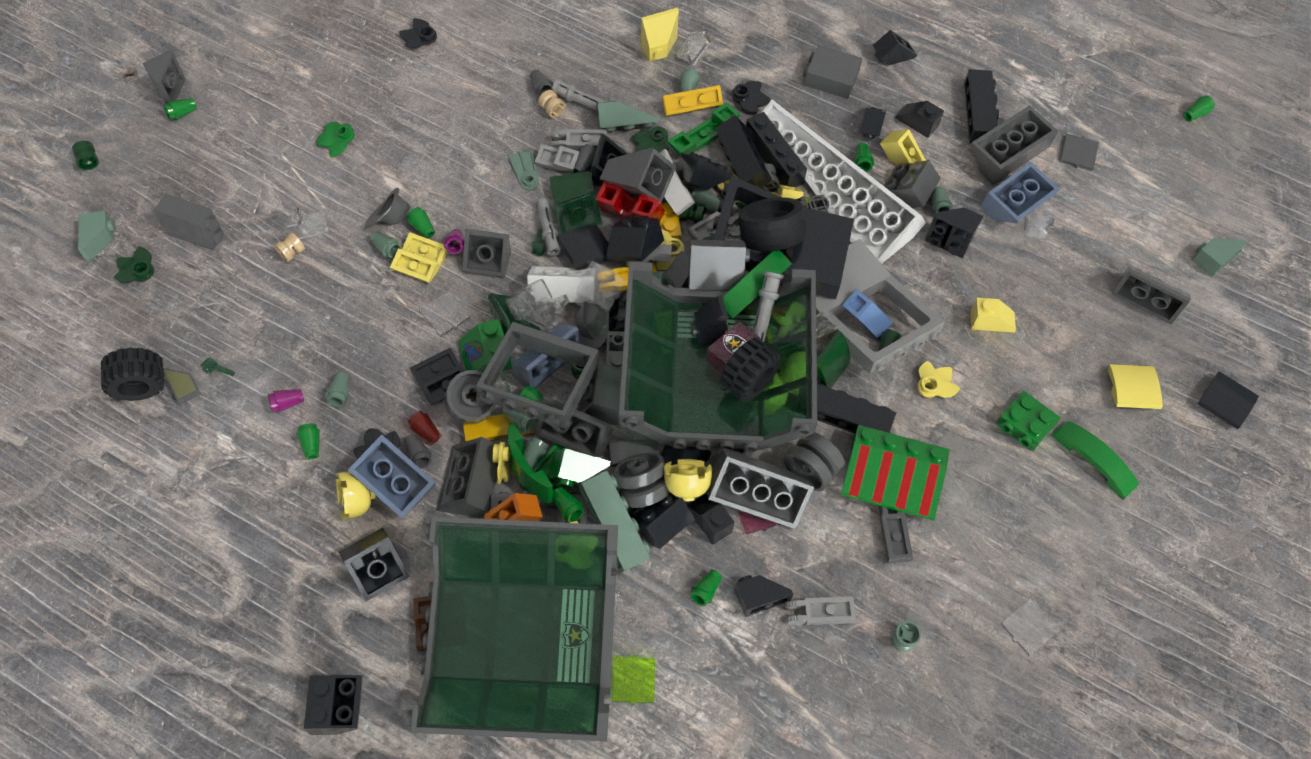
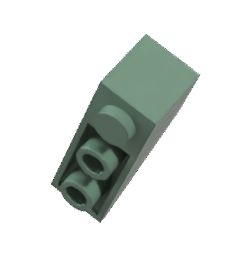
M618 101L596 103L599 128H604L607 131L616 130V126L632 129L636 128L635 124H643V127L655 126V122H660V118Z

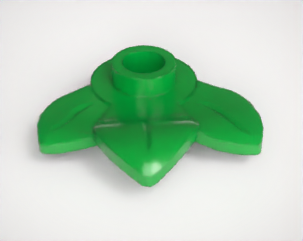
M330 122L324 126L325 132L318 136L316 145L318 147H329L330 156L333 158L346 149L347 143L354 139V129L350 124L341 125L338 122Z

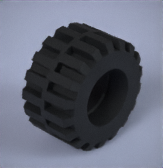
M759 338L750 339L741 345L730 357L723 369L720 382L740 400L748 402L758 396L772 381L778 371L781 356Z
M143 348L118 349L108 353L101 360V388L103 392L109 395V397L127 401L143 400L159 394L164 389L162 357L152 350H145Z

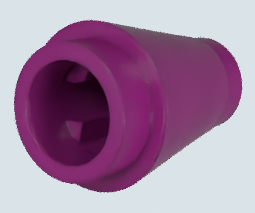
M453 229L444 240V247L449 253L459 254L464 250L463 233L459 229Z
M301 389L276 390L268 394L272 412L278 411L280 413L304 402Z

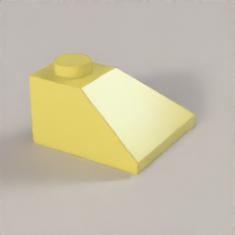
M678 8L641 18V47L649 62L667 57L678 34Z

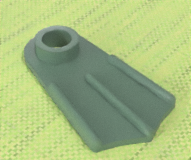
M519 151L509 157V162L521 187L525 190L536 189L539 185L533 152Z

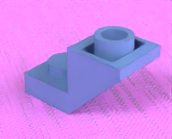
M858 289L842 304L877 339L881 337V334L893 325V322Z

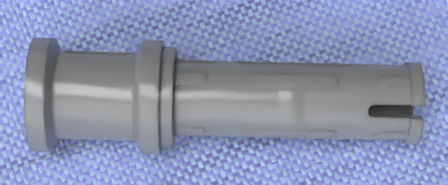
M557 78L552 86V90L557 95L566 98V101H575L597 111V102H605L578 90V87L574 84L569 85L562 82L560 78Z
M767 271L763 272L765 277L762 289L758 292L761 297L750 339L757 337L765 342L774 300H777L779 297L777 293L779 283L784 275Z

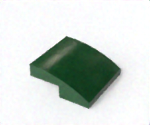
M590 171L549 177L556 216L598 209Z
M839 330L817 358V377L820 378V383L828 388L833 387L850 364L849 347L843 333Z

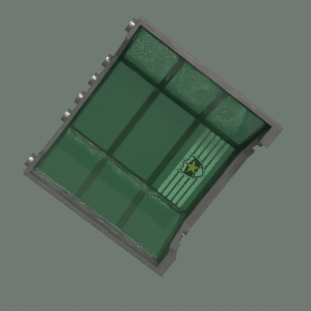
M629 262L619 425L676 449L696 447L700 450H707L709 448L722 449L723 447L729 450L743 449L746 452L767 449L815 433L817 426L816 270L792 269L790 281L784 283L783 288L778 290L779 297L777 300H774L764 343L780 354L781 362L777 373L769 385L752 400L743 402L720 382L723 369L733 354L726 349L723 341L698 345L696 336L692 337L690 323H693L694 313L717 296L722 295L723 297L729 291L675 288L669 284L664 286L658 282L659 278L652 275V263ZM758 295L732 320L727 316L725 335L732 334L740 336L745 341L750 340L761 296Z
M431 516V524L427 523L425 535L426 539H429V543L433 546L434 579L433 582L429 583L428 597H431L432 600L431 608L427 607L426 623H429V631L424 634L423 648L427 649L426 659L421 661L420 672L421 675H424V681L418 704H413V709L409 710L407 715V727H411L410 733L607 742L609 704H604L605 698H610L616 574L611 573V569L616 570L618 525Z

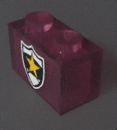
M739 321L707 349V362L722 373L730 357L741 345L755 337L760 339V337Z

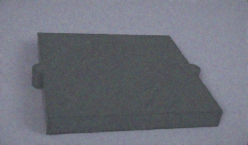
M1066 134L1060 162L1072 165L1075 168L1080 167L1093 171L1099 142L1085 139L1084 136L1078 137Z

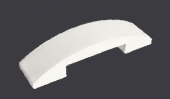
M666 149L662 150L660 154L673 163ZM675 171L664 197L679 216L695 202Z

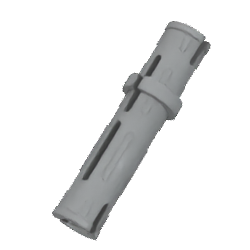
M541 198L536 201L543 231L541 236L543 241H545L547 254L549 256H557L561 251L556 239L559 234L554 227L549 200Z

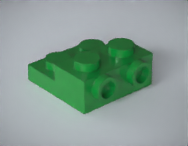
M1023 391L1002 413L996 424L1003 432L1017 439L1022 446L1034 451L1059 422L1061 417Z

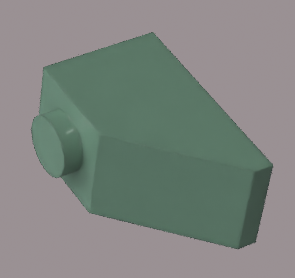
M106 211L79 214L78 250L86 261H91L113 241V231H116V224L113 218L110 219Z
M1213 238L1207 244L1203 242L1195 250L1197 255L1192 261L1213 277L1241 252L1247 242L1244 240Z

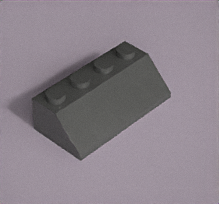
M1029 105L973 141L971 147L980 172L995 184L1051 147L1058 130Z
M722 447L713 468L708 499L796 529L814 486L806 476Z

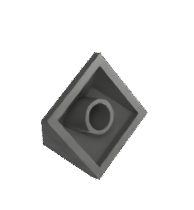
M167 51L144 62L143 65L164 103L167 104V101L177 100L185 82V76L173 51Z
M465 229L462 272L505 277L511 254L509 234Z

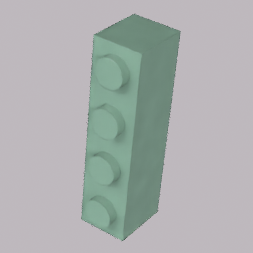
M606 470L580 483L578 488L596 524L618 525L617 567L621 573L650 559L648 554L650 553V548L644 539L641 540L637 532L639 531V526L636 520L630 518L627 512L629 507L626 499L623 496H619L615 477L612 474L609 475Z

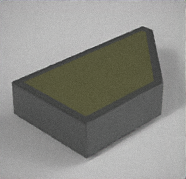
M163 368L164 376L180 405L201 395L190 373Z

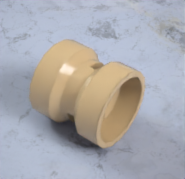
M547 90L539 97L538 104L543 109H546L547 114L551 118H556L564 112L566 104L557 97L553 90Z
M292 232L286 236L284 241H279L274 245L277 253L286 262L292 260L293 255L296 253H301L305 250L303 243Z

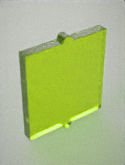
M636 655L632 657H614L612 702L631 703V705L636 703H654L655 658H640Z

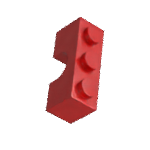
M607 182L603 183L595 199L602 211L619 217L631 215V217L649 216L651 218H658L660 223L665 213L660 200L640 194L639 199L628 195L622 187Z

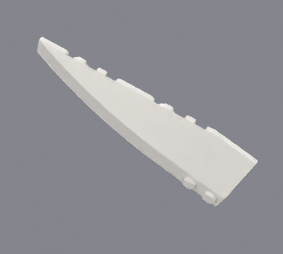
M771 100L762 111L765 112L806 166L805 180L814 193L825 196L829 200L828 212L854 219L850 242L853 243L861 239L881 264L908 243L925 225V220L918 212L774 100Z

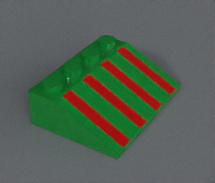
M858 425L852 441L841 496L934 521L947 470L950 449Z

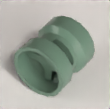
M912 621L900 623L892 634L891 641L893 646L901 652L911 651L921 638L920 628Z

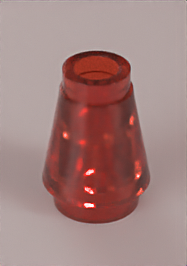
M418 411L408 421L410 429L431 445L435 444L442 436L428 413Z

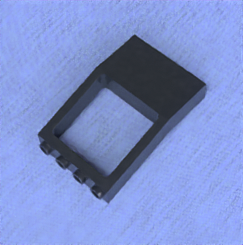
M731 176L729 184L725 183L722 196H725V200L720 199L717 212L721 213L720 217L716 216L713 229L716 232L715 234H710L709 240L727 241L724 237L735 201L748 205L763 199L780 198V196ZM803 207L806 220V237L794 246L790 261L792 264L781 274L784 277L780 280L779 285L783 286L784 283L790 281L792 269L816 270V295L836 299L841 285L854 219ZM750 251L749 262H745V270L751 272L766 257Z

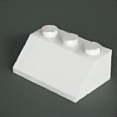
M532 266L528 273L527 301H533L534 304H545L546 301L555 302L556 305H567L568 302H573L578 306H582L583 301L593 303L596 268L576 270L573 267Z

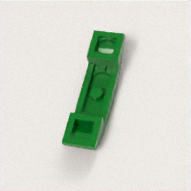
M726 102L712 112L711 118L686 134L683 131L669 139L667 144L680 155L681 153H694L719 137L716 132L717 127L734 114L739 118L740 114Z
M780 250L771 252L723 296L727 316L731 320L759 295L758 292L762 289L765 277L763 275L764 271L781 275L792 264Z
M1067 421L1052 435L1069 452L1072 449L1076 450L1108 479L1105 484L1123 500L1139 485L1136 477L1123 460L1103 441L1081 426Z
M514 423L509 424V461L515 476L532 495H537L538 499L548 504L552 503L553 485L543 470L533 472L522 454L523 437Z

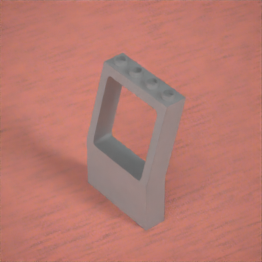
M861 239L848 246L837 298L832 299L816 295V323L831 338H833L838 330L842 332L847 341L850 356L869 374L875 370H883L894 359L896 361L900 360L911 349H919L928 339H936L942 333L945 323L939 315L897 281ZM856 289L867 298L877 292H882L921 327L880 351L874 352L835 316L846 310L842 304ZM807 296L799 298V302L804 304L807 309Z

